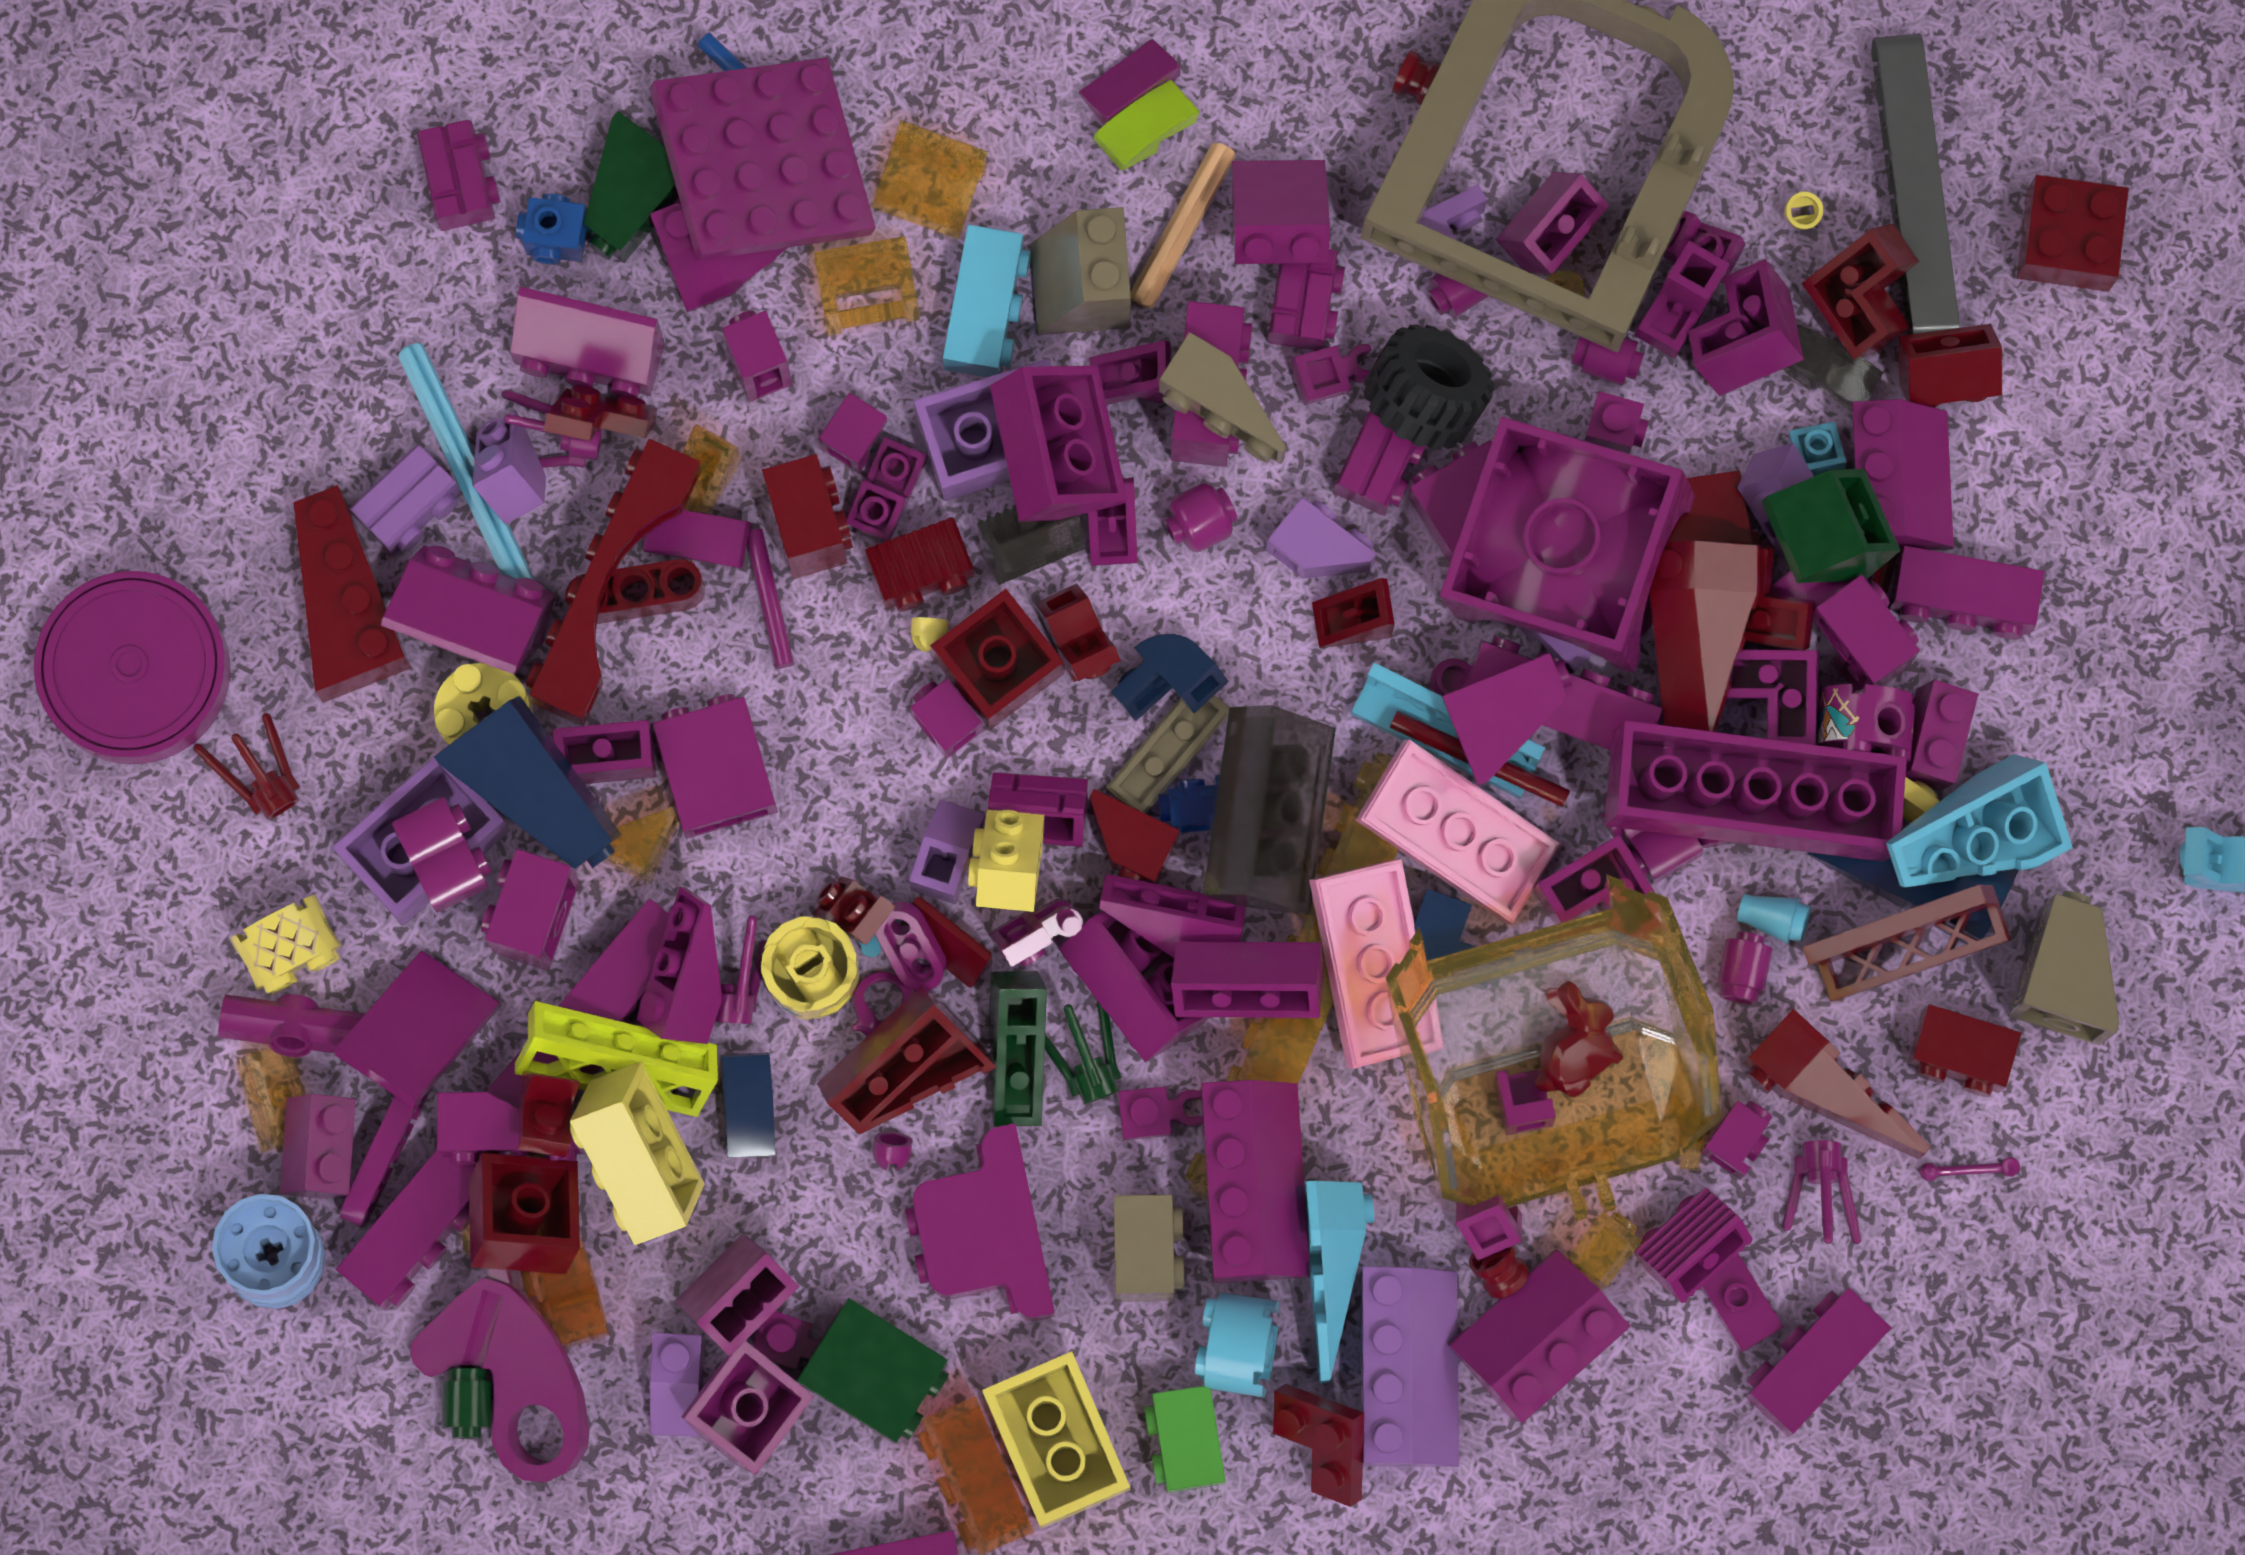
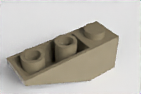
M1189 332L1159 379V392L1164 394L1163 401L1178 412L1187 414L1190 410L1204 418L1203 424L1213 433L1223 438H1228L1231 434L1246 443L1244 446L1245 450L1255 458L1266 463L1272 459L1282 464L1285 459L1286 446L1231 356Z

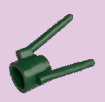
M1098 1000L1097 1008L1106 1065H1104L1102 1057L1093 1059L1072 1005L1066 1004L1064 1006V1013L1083 1062L1074 1067L1077 1076H1075L1045 1033L1046 1053L1066 1080L1072 1097L1080 1094L1084 1105L1117 1093L1119 1089L1115 1080L1122 1078L1116 1063L1110 1016L1102 1009Z

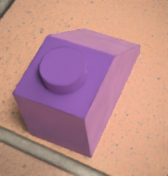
M653 1333L650 1368L651 1435L700 1437L681 1416L703 1388L706 1340L702 1335Z

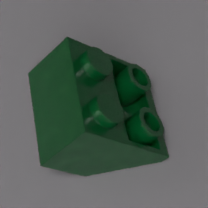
M1865 469L1828 470L1770 494L1761 501L1797 583L1852 581L1860 575L1868 579L1901 551Z

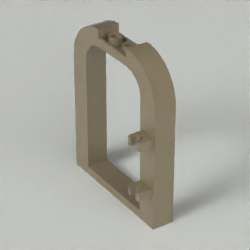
M1473 0L1365 217L1360 239L1618 353L1718 142L1730 111L1734 90L1733 73L1728 55L1722 43L1702 20L1678 5L1669 20L1662 17L1651 7L1637 6L1625 0ZM1556 15L1572 19L1656 56L1671 66L1680 79L1684 96L1675 119L1589 299L1420 224L1511 36L1521 24L1538 16Z

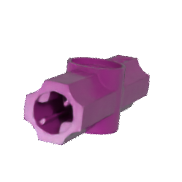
M225 994L220 1012L218 1038L269 1044V1047L274 1052L287 1057H303L308 1055L311 1050L335 1053L336 1046L365 1013L321 1008L313 999L299 994L282 995L277 1001Z

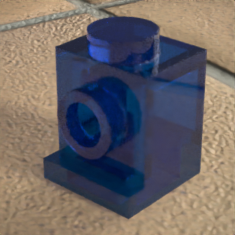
M1224 774L1215 775L1214 785H1205L1204 779H1187L1178 781L1176 783L1177 788L1168 789V793L1158 794L1161 821H1170V826L1180 830V833L1228 829L1229 817Z

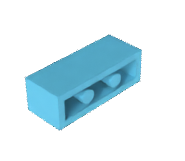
M974 225L967 226L943 354L944 370L990 377L1000 374L1002 366H1011L1015 340L1007 338L1010 321L1019 322L1023 295L1015 294L1018 277L1027 278L1031 258V250L1024 249L1023 234Z

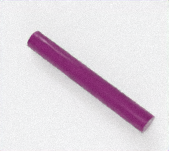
M763 529L750 530L747 547L776 669L790 667L794 665Z

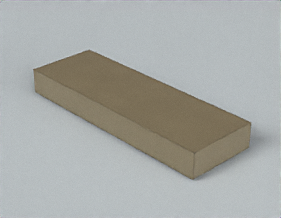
M1216 695L1195 713L1179 700L1108 784L1106 791L1118 801L1148 814L1230 716L1233 709Z

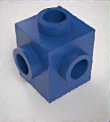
M543 194L542 199L529 197L527 212H519L516 226V238L522 240L526 254L532 256L534 261L548 265L560 264V260L582 262L587 235L584 226L587 213L585 204L571 203L569 198L558 194Z

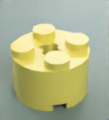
M484 663L461 665L443 682L435 699L434 718L439 733L446 744L450 745L479 723L475 714L477 711L484 712L487 706L494 712L509 700L520 696L533 714L534 709L523 684L514 674Z

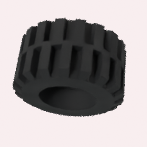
M1418 324L1409 325L1408 328L1401 327L1396 330L1394 335H1391L1364 380L1363 385L1366 388L1363 392L1365 399L1370 402L1368 407L1371 412L1380 418L1379 422L1385 428H1390L1394 431L1397 437L1402 440L1405 438L1411 441L1413 445L1419 447L1426 445L1432 450H1440L1442 446L1450 449L1454 448L1457 443L1461 444L1466 439L1493 396L1492 392L1494 391V382L1490 379L1492 373L1490 368L1483 364L1484 359L1478 352H1474L1470 348L1471 345L1464 340L1461 341L1454 337V334L1446 330L1444 332L1440 331L1434 326L1426 325L1423 328Z

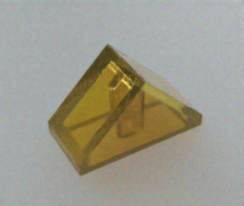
M696 424L692 428L683 454L701 461L702 472L684 510L710 514L742 462L738 448L735 445Z
M673 807L616 827L622 834V836L611 843L616 852L602 862L651 884L679 825Z

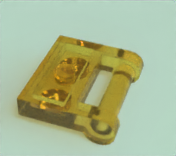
M906 236L814 252L828 336L842 334L841 329L903 318H906L907 323L920 320ZM901 288L902 300L838 311L836 299Z

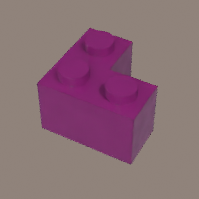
M1766 259L1723 277L1730 313L1688 331L1694 366L1719 396L1804 360L1790 289Z
M1860 575L1820 604L1813 612L1814 624L1839 655L1833 665L1848 684H1852V690H1864L1865 684L1885 686L1907 670L1920 652L1916 645L1919 639L1912 627L1903 619L1897 621L1887 608L1890 602L1885 592L1877 583L1872 581L1869 584L1863 575Z
M1742 650V652H1738L1729 678L1731 686L1727 699H1768L1767 739L1817 745L1820 652L1817 650Z
M1620 834L1540 881L1534 888L1535 893L1558 930L1595 908L1600 907L1624 947L1664 924L1670 917Z

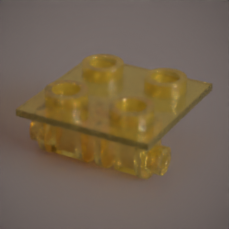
M900 120L872 208L959 239L979 179L982 180L987 169L988 162L985 160L988 151Z

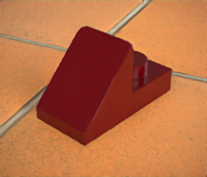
M526 1071L522 1072L518 1150L567 1157L571 1145L570 1120L572 1106L579 1088V1081Z

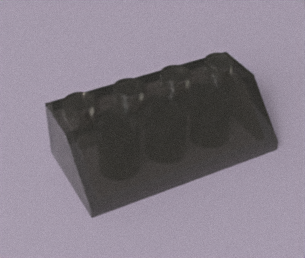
M1273 705L1229 708L1203 895L1238 906L1310 915L1312 892L1309 880L1315 879L1336 727Z

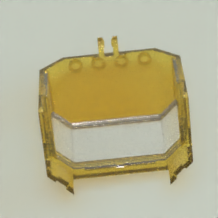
M1606 874L1610 907L1608 910L1426 961L1424 941L1420 928L1417 929L1409 941L1410 949L1400 964L1395 963L1386 976L1392 1021L1415 1122L1442 1198L1473 1206L1500 1194L1505 1205L1511 1207L1566 1191L1576 1221L1587 1218L1588 1209L1579 1187L1595 1183L1598 1200L1605 1213L1616 1210L1615 1198L1608 1181L1609 1178L1678 1159L1722 1119L1714 1010L1667 897L1649 891L1647 895L1626 888L1625 881ZM1571 981L1579 988L1584 998H1597L1605 1001L1612 1007L1614 1019L1606 1028L1611 1033L1614 1043L1624 1057L1618 1064L1612 1063L1603 1072L1590 1080L1591 1086L1575 1098H1571L1558 1090L1547 1092L1548 1099L1552 1098L1556 1115L1553 1127L1506 1136L1494 1083L1496 1071L1506 1069L1508 1076L1540 1070L1539 1055L1545 1038L1568 1023L1567 1018L1549 1004L1545 992L1548 988H1559L1563 983Z

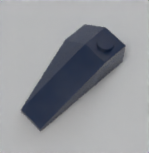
M1807 853L1808 856L1905 911L1979 884L1994 886L2001 908L2019 871L2018 869L1997 871L1996 874L1981 876L1976 874L1956 877L1952 881L1902 887L1899 884L1891 858L1882 862ZM1987 908L1971 914L1963 930L1964 933L1977 940L1985 937L1992 925ZM1959 918L1946 922V924L1955 928ZM1935 926L1937 929L1943 931L1944 933L1950 936L1952 935L1951 933ZM1959 938V940H1958V941H1960V942H1962V943H1964V944H1969L1968 942L1962 940L1961 938Z

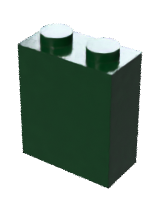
M847 1298L800 1372L796 1382L890 1442L897 1443L901 1436L909 1440L924 1416L917 1410L926 1395L928 1394L935 1398L949 1376V1373L943 1370L948 1359L857 1302Z

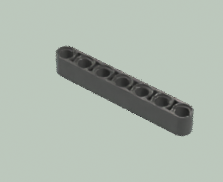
M1920 33L1874 37L1872 39L1871 53L1872 62H1877L1878 65L1873 66L1878 106H1883V110H1879L1883 149L1889 152L1884 157L1889 195H1894V199H1890L1892 220L1919 260V263L1900 276V283L1906 286V288H1901L1905 319L1910 325L1909 329H1911V333H1907V335L1960 328L1923 38Z

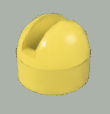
M1799 192L1787 200L1784 207V216L1793 228L1799 230L1810 229L1816 226L1822 219L1823 205L1815 194ZM1813 205L1814 214L1792 217L1791 209Z
M926 617L911 618L910 633L912 641L916 648L923 652L931 651L930 645L948 632V620Z

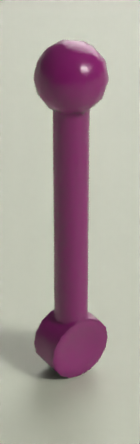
M2013 1157L2006 1158L2001 1163L1937 1167L1935 1164L1928 1162L1921 1166L1920 1175L1926 1181H1934L1938 1176L2002 1173L2006 1177H2012L2019 1173L2020 1163Z

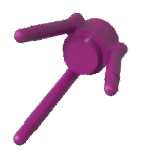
M510 390L502 392L503 398L543 414H547L552 405ZM510 414L504 417V421L508 424L547 432L544 431L545 421ZM599 428L590 441L561 435L560 450L569 451V455L538 458L542 468L558 466L585 468L586 459H598L603 429Z
M754 915L749 916L747 919L738 984H721L722 1002L715 1022L752 1024V1014L756 1012L757 995L762 979V954L767 940H763L760 943L749 982L757 918Z
M1828 1140L1804 1142L1803 1156L1794 1157V1176L1785 1209L1783 1229L1789 1231L1792 1228L1804 1177L1808 1174V1183L1821 1184L1823 1240L1826 1244H1831L1833 1242L1831 1184L1837 1183L1838 1178L1851 1239L1854 1244H1859L1861 1242V1235L1848 1178V1158L1842 1157L1841 1143Z

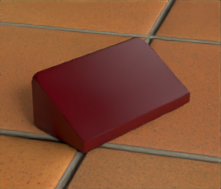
M917 896L912 905L922 912L945 954L947 961L946 970L969 988L973 987L992 965V953L925 899ZM902 921L900 925L907 926L909 924Z

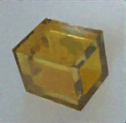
M1603 1211L1567 1259L1592 1283L1604 1291L1642 1240L1634 1235L1638 1228L1627 1218L1615 1211L1611 1217Z

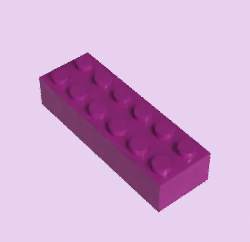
M1625 720L1612 732L1604 826L1885 862L1891 858L1886 842L1902 831L1907 757Z

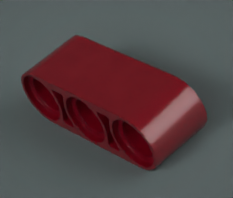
M676 559L616 569L607 585L600 605L597 624L695 608L705 595V585L699 568L688 560ZM689 576L695 580V585L690 592L679 595L670 590L672 581L677 577ZM573 580L569 582L566 588L565 599ZM641 583L648 587L646 596L640 601L630 602L623 598L625 589L631 584Z

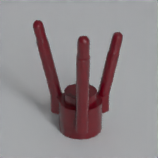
M269 713L263 714L262 720L281 776H278L275 770L265 773L242 737L237 733L231 737L240 755L256 778L250 785L254 793L201 744L197 743L194 745L193 750L248 803L255 816L263 813L267 820H271L298 803L299 798L295 791L300 786L291 773L278 732Z

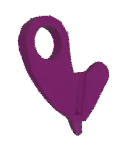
M488 1269L486 1277H483L459 1294L412 1341L410 1356L413 1364L426 1376L433 1377L459 1365L483 1367L482 1369H490L492 1371L494 1383L492 1444L505 1468L521 1480L546 1483L577 1467L589 1444L590 1429L583 1389L568 1354L557 1335L542 1314L514 1288L510 1270ZM529 1405L546 1407L556 1415L561 1423L564 1433L563 1446L553 1460L536 1459L528 1454L520 1443L517 1432L518 1420L523 1410Z

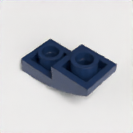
M769 1052L721 1055L722 1103L724 1105L725 1153L727 1158L775 1155L774 1107Z

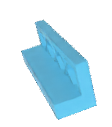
M1374 663L1368 673L1366 684L1351 711V715L1402 741L1410 739L1434 757L1473 776L1469 764L1389 728L1396 712L1399 711L1458 738L1441 695ZM1528 739L1508 762L1534 773L1545 747ZM1495 776L1486 782L1518 799H1521L1525 791Z

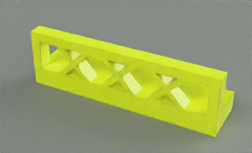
M534 1001L528 1013V1039L515 1062V1074L522 1075V1072L526 1071L579 1081L578 1089L586 1090L590 1080L642 1061L666 1109L698 1117L718 1081L717 1045L661 1039L645 1027ZM538 1051L555 1055L559 1060L546 1064L533 1061V1058ZM592 1064L603 1067L605 1071L592 1075L581 1072L579 1068ZM681 1086L696 1089L692 1098L672 1094L670 1090Z

